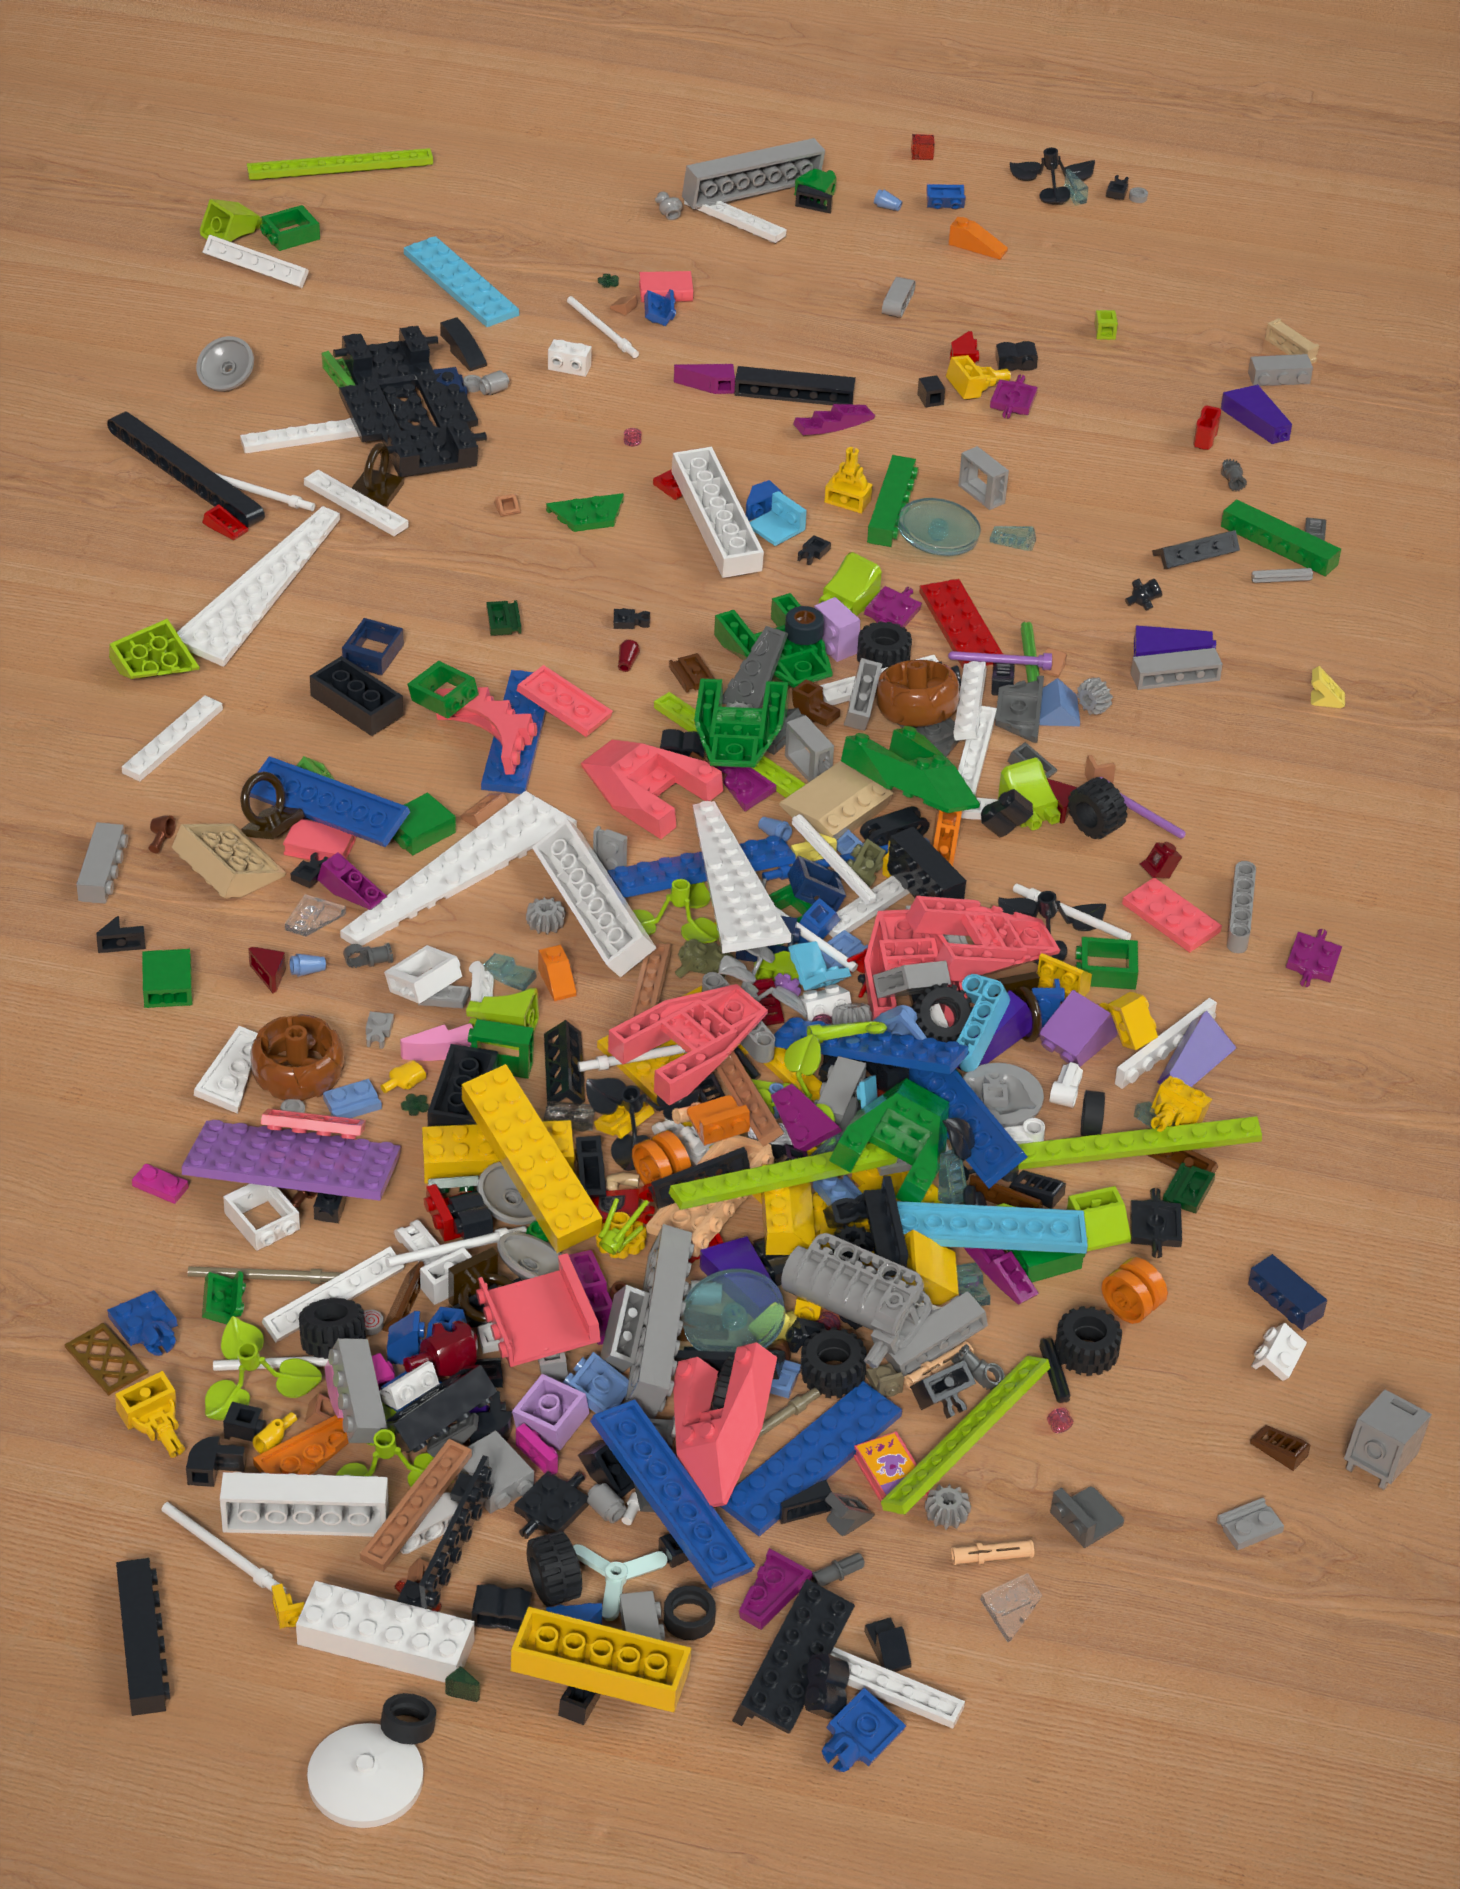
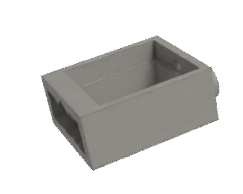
M976 446L961 454L958 486L987 509L991 510L1005 504L1009 470ZM978 469L988 476L987 484L978 478Z
M805 715L787 722L785 757L810 782L833 766L834 745Z

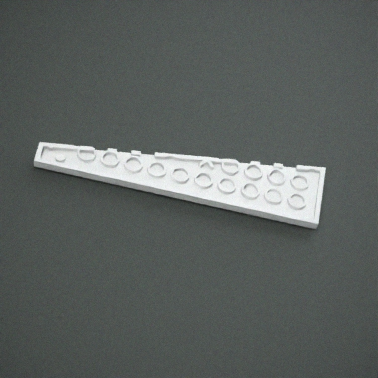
M322 506L177 631L189 652L224 667L339 522L340 513Z
M525 791L393 890L379 905L372 910L368 909L340 931V937L350 944H360L363 946L383 935L386 931L397 927L403 919H412L423 908L427 907L430 909L436 905V901L443 897L448 899L488 877L495 871L508 866L510 860L526 856L527 851L532 849L537 842L565 819H568L576 827L577 820Z
M703 801L699 804H693V815L702 850V858L704 860V868L712 907L714 908L722 954L791 942L790 931L715 801Z

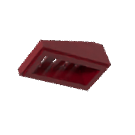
M772 978L755 980L752 984L758 989V996L771 987L776 989ZM772 993L766 996L768 998L764 997L759 1003L762 1006H766L765 1008L768 1010V1013L775 1012V1014L766 1015L761 1021L766 1026L784 1023L779 1000Z

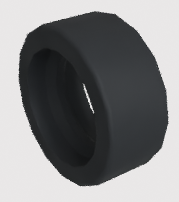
M1085 1090L1081 1116V1136L1100 1135L1102 1133L1105 1092Z
M682 1586L668 1594L664 1602V1624L673 1636L683 1640H697L705 1637L712 1631L715 1625L716 1603L709 1592L697 1586ZM683 1604H695L706 1611V1616L695 1622H685L678 1619L673 1614V1610Z
M402 1693L393 1695L383 1705L380 1721L381 1730L392 1741L401 1744L413 1745L423 1743L434 1732L436 1708L425 1697L416 1694ZM407 1715L416 1717L421 1721L406 1722L396 1718V1716Z

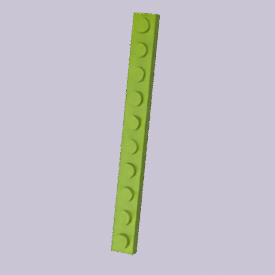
M427 148L247 163L249 180L278 179L280 177H298L301 175L314 176L325 173L335 174L337 172L351 173L361 170L371 171L373 169L433 165V156L431 149Z
M671 692L654 701V708L688 732L697 731L694 723L696 709ZM764 755L756 767L752 768L776 784V792L785 798L806 785Z
M1256 1116L1169 1126L1162 1132L1157 1131L1158 1128L1155 1130L1152 1128L1018 1144V1146L1027 1155V1158L1018 1165V1168L1021 1170L1262 1142V1132L1258 1117Z
M870 1143L866 1146L851 1173L892 1165L897 1162L898 1158ZM832 1151L671 1185L669 1194L679 1209L683 1210L850 1174V1172L829 1161L833 1153Z
M1026 1356L881 1501L883 1511L905 1515L1050 1369L1049 1360Z

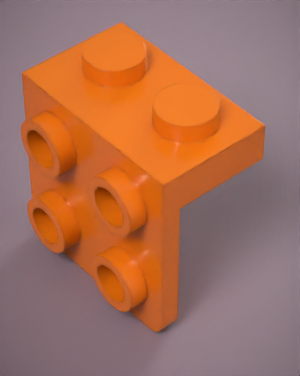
M731 1095L691 1106L687 1109V1115L704 1146L750 1131L749 1109L746 1104L738 1107Z

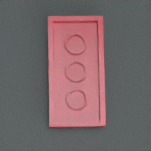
M544 665L519 683L516 690L585 737L611 718L613 712Z
M1156 878L1149 880L1123 897L1122 904L1189 953L1221 932V924Z
M267 1109L262 1114L261 1124L267 1125V1129L282 1130V1127H289L295 1133H307V1130L317 1131V1135L331 1136V1133H340L342 1138L356 1139V1136H360L364 1132L366 1120Z

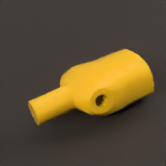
M411 1060L399 1067L393 1068L389 1073L390 1080L380 1085L381 1090L387 1093L397 1086L404 1090L411 1089L426 1079V1072L421 1065Z
M290 1412L283 1419L277 1418L272 1420L253 1438L255 1450L262 1454L279 1445L284 1437L285 1430L297 1421L296 1415Z

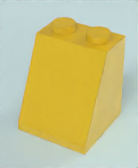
M915 1230L904 1234L908 1251L906 1268L920 1274L924 1283L923 1291L929 1296L931 1303L942 1305L958 1296L955 1252L947 1247L940 1246L932 1239ZM914 1280L912 1283H909V1282L905 1281L906 1284H908V1285H910V1286H911V1285H914V1286L917 1285L916 1282H915V1280Z

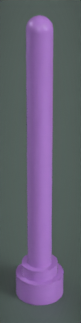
M951 651L948 654L951 660L1038 665V668H1042V670H1051L1052 653H1043L1039 657Z
M1121 794L1127 808L1180 839L1185 837L1186 833L1184 830Z

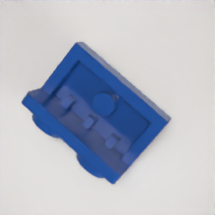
M927 184V208H964L966 200L964 185Z
M669 289L664 297L647 290L644 295L645 318L663 326H666L669 320H673L676 314L674 309V291Z
M1054 979L1053 988H1032L1041 1011V1028L1044 1027L1060 1007V1002H1064L1065 990L1060 988L1059 979Z

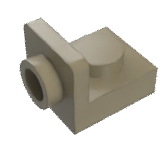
M891 1363L878 1366V1368L867 1369L866 1377L871 1387L881 1395L892 1397L902 1393L904 1376L901 1372L896 1373Z

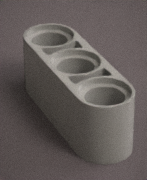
M896 277L884 299L882 314L901 318L914 294L916 281Z

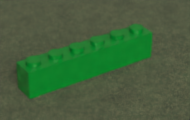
M892 455L868 526L867 543L892 547L894 539H898L899 527H902L903 515L906 514L907 503L910 502L911 491L914 490L915 479L917 480L919 467H916L915 458Z
M1237 499L1223 510L1222 528L1228 531L1236 530L1237 535L1306 568H1311L1312 571L1326 577L1339 565L1341 548Z

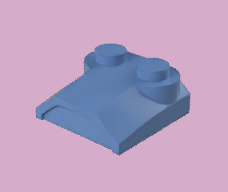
M899 1005L881 1013L873 1020L886 1024V1031L891 1032L892 1035L902 1036L908 1034L913 1035L914 1038L919 1040L927 1038L915 1023L917 1020L916 1012L909 1006Z

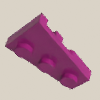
M769 1548L766 1554V1561L763 1566H760L757 1572L758 1577L754 1585L750 1587L739 1609L740 1618L762 1630L800 1592L805 1580L811 1581L813 1579L812 1571Z

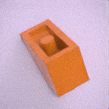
M557 945L538 950V971L553 1000L558 1001L576 996L577 993L570 963L562 946Z

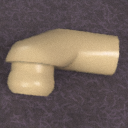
M626 1172L608 1175L605 1178L606 1190H618V1184L638 1187L640 1175Z

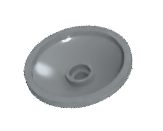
M233 336L218 338L209 343L200 353L196 365L198 377L211 390L228 391L241 385L251 374L254 366V354L250 346L240 338Z
M501 1162L487 1167L478 1180L477 1191L481 1194L484 1204L488 1207L491 1215L500 1221L514 1225H527L535 1222V1217Z
M510 1232L501 1236L497 1245L500 1257L508 1268L521 1279L527 1280L559 1271L558 1256L562 1254L560 1252L556 1253L549 1243L535 1236L520 1232Z

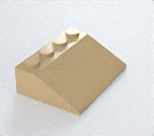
M839 761L781 801L779 805L792 818L801 814L818 833L835 838L837 841L848 829L851 832L855 831L865 822L886 809L893 792Z
M181 824L172 848L179 854V857L189 863L192 869L199 873L206 883L212 885L218 891V894L224 898L243 897L284 877L286 874L281 867L234 824Z

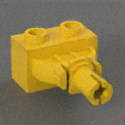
M967 355L951 357L946 378L963 399L980 398L982 391H985L988 387L995 386L999 379L1009 381L1011 373L1008 369L994 370L991 367L977 366Z
M848 447L846 449L845 462H841L839 470L825 486L824 503L862 514L871 502L873 484L867 483V479L863 474V467H860V464H858L859 449Z
M1130 991L1108 1004L1100 1003L1098 1005L1111 1013L1123 1047L1137 1050L1158 1038L1156 1023L1150 1015L1149 1003L1144 995Z
M1169 1076L1160 1085L1151 1106L1157 1115L1151 1120V1127L1154 1130L1158 1127L1157 1131L1162 1132L1167 1126H1172L1174 1121H1176L1175 1126L1202 1123L1212 1098L1206 1096L1201 1090L1186 1085L1181 1079Z
M163 1371L115 1394L116 1411L128 1430L135 1428L139 1432L147 1434L151 1441L155 1440L156 1435V1439L162 1442L170 1458L177 1457L175 1451L178 1455L185 1451L184 1445H182L174 1432L179 1426L175 1418L176 1392Z

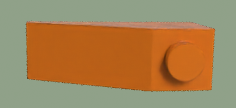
M957 217L950 225L949 245L999 260L1008 251L1007 246L975 221L968 220L965 217Z
M938 810L935 818L932 846L953 866L962 811L946 813Z

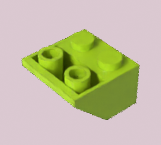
M1116 1186L1068 1197L1067 1210L1084 1211L1088 1245L1087 1252L1131 1242L1125 1203Z

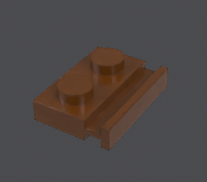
M698 653L680 657L678 661L674 662L669 660V668L686 693L690 689L699 690L701 678L715 679Z

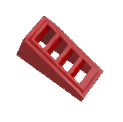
M219 504L204 513L202 521L204 525L233 541L249 530Z

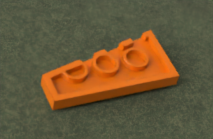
M335 1415L254 1457V1466L260 1473L312 1475L349 1443L347 1432L343 1430V1418H337Z

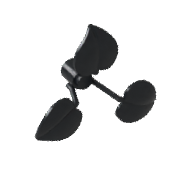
M1053 147L1046 148L1043 151L1044 158H1041V164L1038 162H1010L1012 175L1023 181L1035 179L1037 174L1042 173L1044 166L1051 170L1053 188H1046L1039 194L1040 200L1047 204L1064 203L1070 198V190L1067 187L1056 188L1055 169H1057L1058 165H1060L1065 177L1070 176V179L1075 181L1090 178L1093 175L1095 160L1064 167L1061 156H1058V149Z
M1052 891L1041 892L1038 895L1037 902L1029 898L1007 899L999 897L998 907H1001L1004 913L1013 915L1014 912L1036 918L1039 912L1046 919V928L1050 934V919L1055 916L1057 911L1060 912L1067 924H1072L1075 930L1091 931L1096 929L1067 916L1060 906V901H1057L1056 894ZM1086 904L1072 908L1103 921L1106 904ZM1056 940L1055 942L1060 952L1051 957L1064 961L1067 957V946L1063 941ZM1039 960L1034 961L1033 963L1038 965Z
M587 1079L586 1081L587 1098L594 1111L602 1115H610L617 1110L619 1105L624 1106L630 1114L632 1136L625 1135L622 1139L617 1138L611 1146L612 1158L626 1171L635 1170L632 1159L634 1145L650 1139L646 1135L637 1136L634 1114L641 1110L643 1102H646L656 1111L663 1110L664 1117L667 1120L673 1121L672 1111L675 1108L691 1106L692 1103L698 1101L700 1096V1090L695 1088L688 1096L668 1105L657 1095L656 1099L659 1105L657 1106L647 1098L646 1094L641 1095L638 1087L633 1085L626 1087V1084L619 1079Z
M945 1119L942 1122L948 1131L952 1149L958 1160L950 1163L949 1167L939 1171V1181L944 1188L954 1186V1189H964V1205L987 1206L984 1195L981 1192H976L975 1186L964 1184L969 1179V1174L976 1172L973 1169L968 1170L965 1166L959 1165L972 1155L971 1149L975 1145L973 1131L970 1125L963 1119ZM1018 1165L1001 1179L1005 1182H1012L1019 1174Z

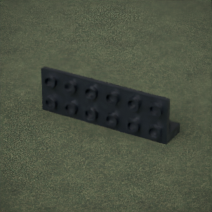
M482 1456L473 1476L460 1473L450 1493L451 1500L459 1502L453 1517L420 1583L407 1580L397 1602L428 1610L438 1606L443 1585H448L452 1574L451 1569L454 1564L459 1563L462 1556V1547L465 1542H469L472 1536V1526L475 1520H480L483 1513V1504L486 1499H490L493 1493L494 1484L491 1483L492 1468L489 1466L488 1456Z
M806 1579L732 1721L743 1726L747 1717L753 1719L756 1716L787 1734L791 1733L805 1705V1691L809 1684L807 1678L809 1659L814 1654H831L855 1605Z

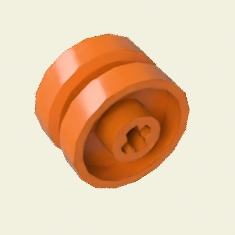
M668 1130L654 1135L651 1140H644L634 1145L632 1149L634 1167L644 1185L691 1167L690 1158L682 1142L674 1133Z
M1138 1257L1129 1258L1117 1270H1114L1102 1281L1101 1287L1108 1307L1123 1321L1131 1324L1140 1323L1152 1311L1156 1310L1167 1300L1168 1295L1167 1286L1162 1275L1152 1264Z

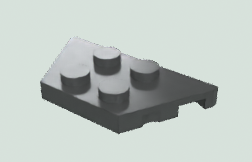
M1038 676L1036 681L1029 683L1023 680L1014 685L999 687L995 719L996 726L1033 743L1038 742L1044 676Z
M951 718L930 726L914 727L918 733L924 735L945 757L949 755L960 741L954 738L955 722Z

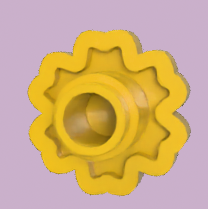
M616 1212L609 1230H612V1228L621 1230L630 1219L629 1215L625 1212ZM635 1221L624 1234L625 1238L639 1226H643V1223ZM644 1227L620 1253H616V1255L609 1253V1256L611 1258L625 1259L629 1254H639L645 1248V1240L647 1239L646 1228ZM597 1234L595 1237L596 1246L601 1253H608L599 1245L602 1239Z

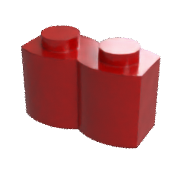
M1208 405L1202 408L1200 418L1196 423L1194 447L1209 450L1213 446L1214 438L1217 436L1219 429L1220 408Z

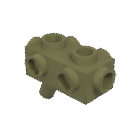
M866 839L862 845L857 844L850 854L854 858L853 860L849 859L846 863L870 887L876 879L874 873H877L883 865L882 858L886 851L869 839Z
M696 939L686 941L679 950L678 956L682 966L675 973L679 978L685 976L689 971L703 974L710 972L719 973V964L722 958L726 955L733 958L734 956L729 953L722 954L721 946H718L717 943L703 944Z

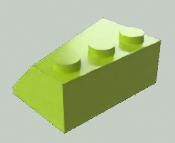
M168 618L109 644L110 660L120 675L130 679L200 670V667Z

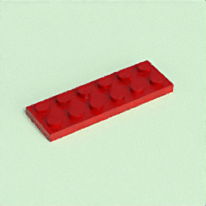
M960 579L920 585L919 593L952 651L1003 654ZM958 660L962 668H964V664L972 662ZM986 662V666L993 665V662Z

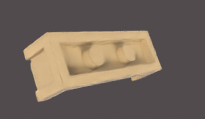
M1279 318L1268 323L1265 337L1268 342L1288 355L1308 354L1311 364L1317 362L1318 344L1312 343L1281 322Z

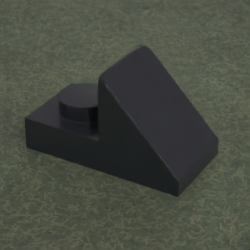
M119 916L115 917L96 933L98 953L146 949L144 926L120 928Z
M891 1617L865 1625L864 1632L881 1667L893 1672L911 1668V1659L902 1626L896 1628Z

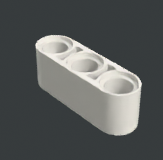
M449 1492L443 1493L401 1548V1553H411L445 1533L459 1504L457 1501L451 1500Z

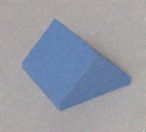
M1058 678L1043 687L1039 725L1080 726L1076 694Z

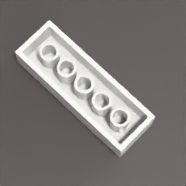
M223 1472L220 1493L222 1530L228 1533L373 1537L389 1515L388 1477Z
M315 1581L296 1623L297 1645L457 1686L474 1644V1621Z

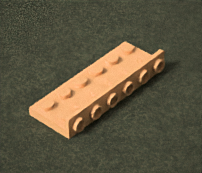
M736 1135L715 1142L697 1165L745 1147L747 1151L750 1169L761 1167L762 1164H774V1156L771 1144L763 1147L760 1141ZM748 1196L680 1210L677 1204L673 1203L657 1211L646 1225L647 1233L657 1236L663 1224L692 1232L691 1243L694 1244L692 1256L698 1257L700 1250L708 1247L709 1242L721 1231L723 1225L734 1215L736 1209Z

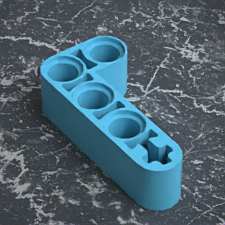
M977 974L966 976L962 982V988L966 992L967 997H970L972 1003L975 1004L957 1040L960 1045L968 1046V1055L959 1064L961 1070L965 1072L974 1071L979 1066L1010 1002V996L1001 982Z

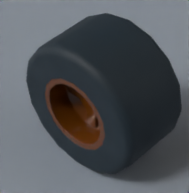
M799 606L788 611L785 618V632L788 633V640L798 645H811L821 640L824 616L819 610L809 606Z

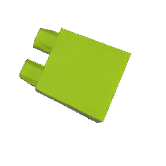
M210 199L200 227V234L205 239L212 235L232 242L240 236L254 233L255 229H260L262 217L239 202Z
M854 552L848 553L833 578L823 588V595L819 598V603L836 597L853 614L858 616L865 611L868 604L880 592L882 574L880 567Z
M1035 757L1006 766L1000 775L998 799L1004 792L1015 789L1033 803V815L1019 826L1021 828L1028 826L1033 831L1039 829L1042 826V821L1045 820L1051 825L1059 823L1058 800L1048 783L1041 761Z
M531 987L522 992L506 996H484L482 1002L470 1001L466 1013L468 1017L474 1018H471L469 1023L474 1028L476 1018L480 1020L532 1027L535 1032L539 1020L537 988ZM481 1042L489 1045L519 1050V1047Z

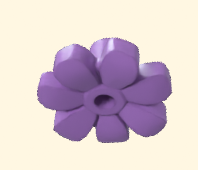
M778 973L776 975L775 987H784L797 996L801 994V988L798 987L800 984L798 979L794 978L791 980V976L788 974L782 975Z

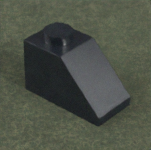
M604 1440L595 1441L578 1454L589 1476L600 1485L606 1483L620 1498L635 1488L634 1482Z

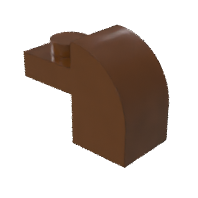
M806 679L792 689L794 708H798L800 713L804 716L806 715L812 723L818 722L827 727L840 717V709L823 701L822 686Z

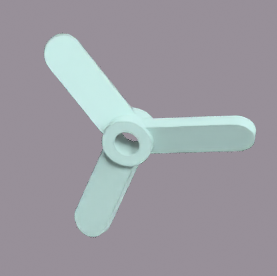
M573 1545L579 1561L605 1576L606 1586L602 1616L606 1621H613L618 1617L620 1594H622L623 1585L627 1580L662 1569L667 1563V1556L660 1551L625 1563H610L583 1545Z

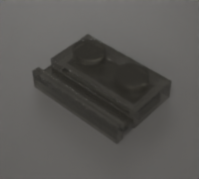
M547 1101L544 1121L571 1120L572 1129L580 1132L593 1131L596 1111L593 1110L590 1104Z

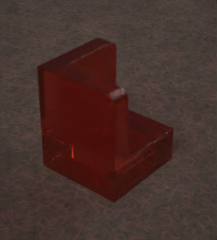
M912 134L911 160H933L934 135Z

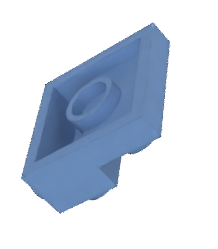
M593 1352L587 1360L582 1357L573 1370L577 1372L575 1376L570 1372L562 1382L585 1393L588 1408L597 1414L616 1407L622 1402L627 1394L629 1380Z

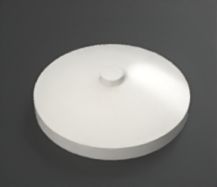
M355 1724L335 1731L326 1737L315 1749L308 1765V1789L316 1807L329 1819L349 1827H377L398 1819L414 1805L423 1785V1763L420 1753L414 1744H401L392 1741L385 1736L380 1724Z

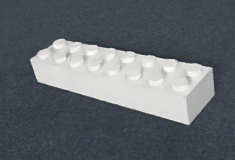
M706 447L673 453L672 474L722 578L762 571L764 551L713 448Z
M565 819L532 847L605 964L620 978L656 949V946L586 838L572 822Z

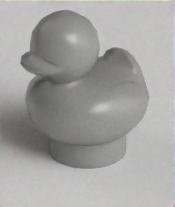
M664 191L659 192L655 202L660 203L659 210L661 214L665 215L668 220L679 218L682 210V202L679 198H669L668 193Z

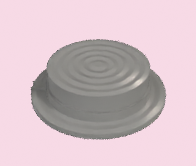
M989 1063L978 1066L977 1069L969 1071L963 1077L982 1101V1084L984 1083L985 1073L989 1072L990 1078L993 1079L998 1078V1073L1003 1074L1002 1084H1007L1008 1107H987L1003 1127L1023 1125L1027 1119L1034 1118L1042 1108L1044 1093L1039 1081L1031 1073L1018 1066L1006 1063Z

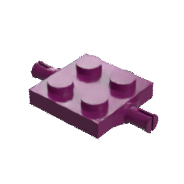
M1021 374L1017 376L1016 381L999 379L990 401V408L1004 411L1002 416L1006 418L1007 415V419L1010 418L1012 412L1019 415H1029L1038 387L1025 384V376L1022 375L1021 377Z
M884 586L865 608L864 615L873 618L876 623L888 621L893 624L897 623L900 627H906L919 612L922 603L910 597L913 594L912 588L906 587L902 593H899L894 589Z
M1319 929L1316 937L1301 932L1297 933L1286 968L1303 975L1300 981L1301 986H1304L1305 981H1307L1305 987H1309L1311 979L1331 982L1342 946L1325 941L1327 935L1325 929L1322 935L1323 929Z

